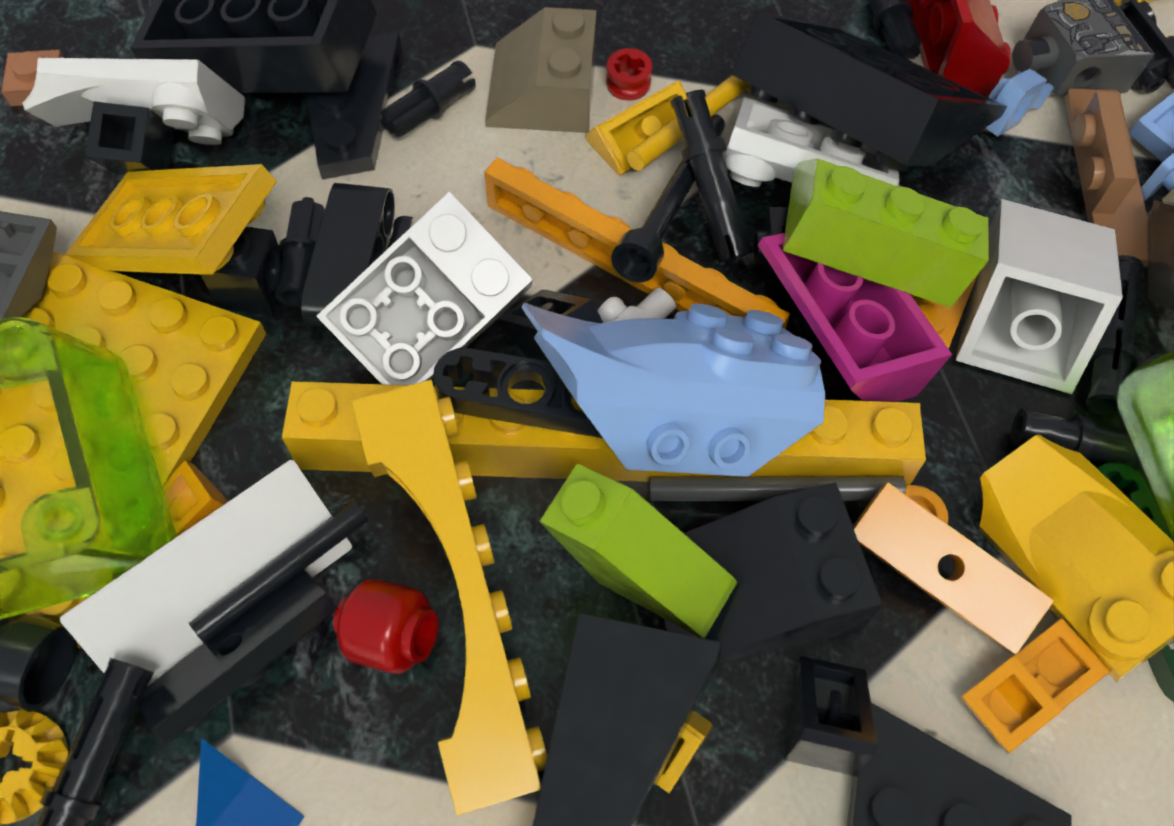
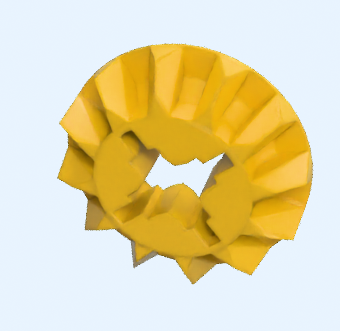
M22 709L8 713L0 712V758L6 757L10 752L11 746H13V754L32 765L31 769L19 768L18 771H8L4 775L2 783H0V825L21 821L44 807L39 802L46 787L54 786L68 757V745L62 730L52 719L35 711L27 712Z

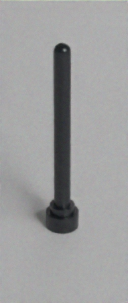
M715 114L711 118L716 135L720 137L725 129V121L720 115ZM683 159L642 227L624 233L612 252L611 260L613 267L622 277L629 281L646 282L650 280L663 261L664 248L661 239L695 181L691 164L684 163Z

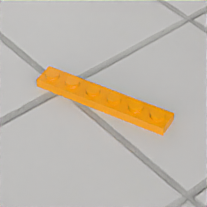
M498 157L484 171L488 207L647 294H650L656 288L665 290L673 298L676 310L680 312L689 311L692 304H705L719 308L728 315L746 317L747 311L758 310L781 318L784 321L782 328L786 329L790 313L779 308L774 301L763 295H755L728 281L719 271L696 264L681 256L673 247L663 242L664 258L653 278L646 282H632L625 279L615 270L611 260L612 252L622 235L629 230H633L623 220L614 216L608 217L584 204L576 195L567 191L562 192L537 179L529 170L523 167H515Z

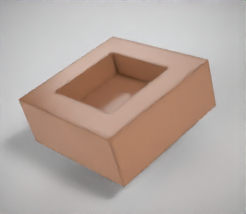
M60 50L7 54L1 92L10 106L23 105L22 103L30 95L36 79L38 58H64Z

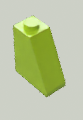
M578 463L539 521L599 584L705 639L737 584L736 579L633 489Z

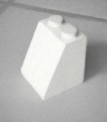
M1001 199L989 227V261L977 275L970 293L956 353V361L1072 394L1123 298L1115 229Z

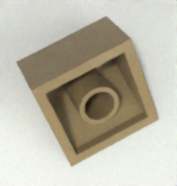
M544 7L496 43L485 118L486 127L589 132L596 57V10Z

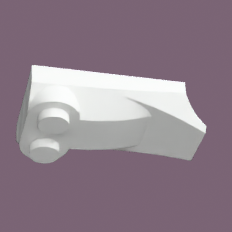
M38 58L34 87L22 104L25 111L55 127L90 122L93 101L148 107L163 118L165 125L187 132L190 141L205 145H219L222 143V137L233 135L234 127L243 119L245 97L199 60Z
M746 97L743 98L724 155L725 165L731 170L730 177L735 181L753 187L760 186L762 181H772L775 178L792 182L794 169L798 162L818 158L838 166L853 168L861 174L901 187L899 184V170L890 168L875 159L878 153L877 150L864 143L861 148H857L836 140L831 136L834 128L825 123L819 122L818 125L809 124L794 118L788 111Z

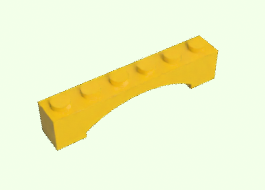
M432 380L353 399L351 402L370 471L374 477L388 474L419 506L442 543L458 586L466 635L464 692L453 735L438 741L456 816L541 789L537 772L545 770L547 753L539 726L525 729L518 702L531 698L521 658L518 657L508 661L506 659L500 633L512 630V625L502 590L492 593L488 592L482 567L494 564V559L485 525L481 524L471 527L465 501L473 500L477 497L467 460L454 463L447 438L459 435L450 397L437 399Z

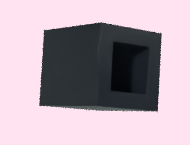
M93 101L85 157L115 174L126 175L127 172L166 170L169 169L175 128L165 125L163 118L148 107Z

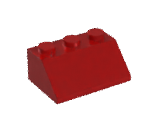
M905 0L913 9L914 16L912 22L921 39L919 48L921 50L920 56L923 66L963 86L970 87L980 94L989 96L999 83L1002 74L1007 73L1011 62L1010 46L1007 42L1003 41L998 26L996 6L991 5L990 0Z

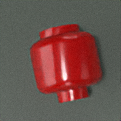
M370 579L360 583L351 591L349 596L342 599L339 603L333 620L339 649L346 660L395 675L412 669L416 663L423 662L430 655L436 642L439 626L438 617L435 611L432 610L425 593L413 587L380 579Z

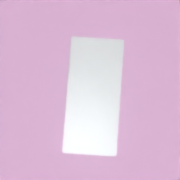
M289 460L60 617V622L103 673L111 657L154 672L152 679L148 683L149 686L203 644L190 627V621L320 526L332 515L295 461ZM345 538L304 570L311 577H314L350 551L352 548L351 543Z

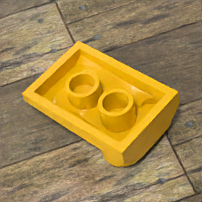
M1039 434L1033 436L983 473L980 477L983 493V508L979 525L980 533L1019 576L1054 600L1049 609L1058 619L1063 618L1111 671L1108 674L1116 683L1174 641V542L1080 452L1064 448Z

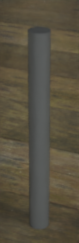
M904 476L651 477L650 499L651 501H764L774 496L836 482L843 501H871L883 483L889 482L904 494H906Z

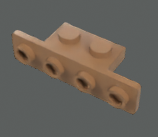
M1071 88L1068 90L1064 100L1088 222L1115 229L1118 256L1130 255L1142 261L1144 267H1149L1156 259V253L1120 93L1117 90Z

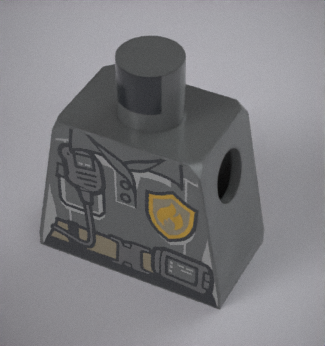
M1060 0L1046 5L1039 11L1024 39L1017 42L1014 46L1012 60L1015 68L1021 73L1028 69L1036 70L1039 75L1047 79L1045 84L1049 83L1054 86L1052 93L1057 96H1066L1071 88L1117 90L1122 94L1130 90L1155 54L1114 0Z

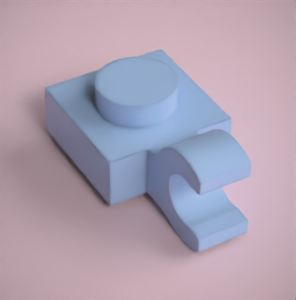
M1032 69L1022 73L1018 71L1010 79L1007 77L1003 78L993 89L989 98L1006 105L1007 108L1003 116L986 127V129L999 136L1017 126L1027 111L1043 106L1054 86L1049 83L1045 84L1047 79Z

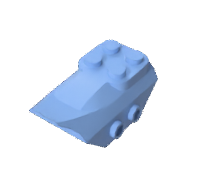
M524 303L521 307L538 331L534 337L535 341L578 405L627 470L748 477L824 422L825 390L820 370L821 360L811 351L812 344L794 336L782 328L784 321L771 313L750 310L747 311L746 317L732 316L714 306L692 304L689 311L677 312L674 319L643 318L599 324L560 315Z

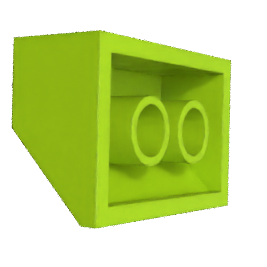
M816 158L798 162L794 169L782 251L951 308L989 261L988 218L976 214L968 208L956 207L918 194L910 188L898 187L861 174L853 168L838 166Z

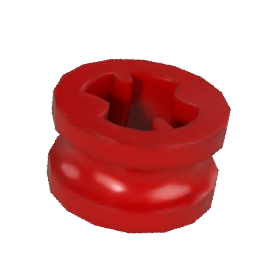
M626 48L612 53L606 65L607 90L612 96L626 101L638 100L645 96L651 86V59L646 53L638 49Z

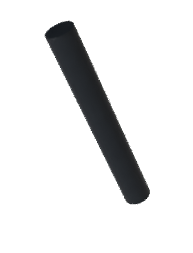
M354 501L350 502L190 621V627L199 639L206 644L368 522L367 517Z

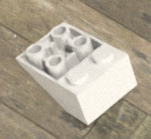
M448 192L327 305L317 317L382 385H412L430 380L433 377L434 367L439 358L449 351L457 348H466L532 287L533 279L467 209Z

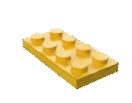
M262 164L127 172L65 255L103 271L213 275L215 271L222 268L230 260L234 252L233 245L245 227L261 215L266 205L265 198L277 180Z

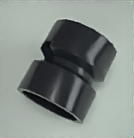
M0 601V701L27 712L36 711L49 703L62 688L71 672L78 642L62 623L37 614L26 615L18 607Z

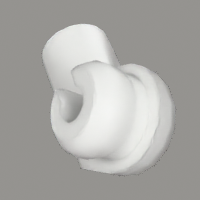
M656 288L637 306H629L627 308L619 297H610L597 311L603 323L643 318L665 319L676 308V304L665 290Z

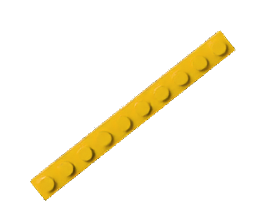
M291 381L282 439L293 461H295L300 470L371 472L367 465L351 400L408 385ZM433 386V387H434V391H435L436 398L439 399L438 396H437V393H436V388H435V386ZM454 387V389L465 390V387ZM489 388L490 396L497 397V388ZM510 389L509 391L510 397L521 404L537 402L545 393V390ZM573 399L572 404L574 408L580 413L585 414L576 400ZM825 400L824 422L749 476H904L905 486H909L926 461L920 403ZM455 412L459 435L447 438L454 463L467 460L471 476L567 479L577 463L614 481L650 482L651 477L727 476L627 470L603 438L463 415Z

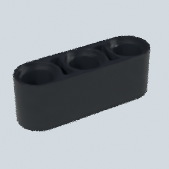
M334 183L332 185L302 293V318L306 326L327 328L317 315L387 250L395 212L394 193L391 188Z

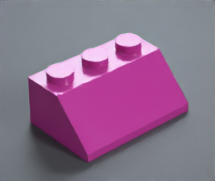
M785 233L762 237L758 247L850 389L862 401L899 402L915 397L952 356L950 350L909 293L782 251Z

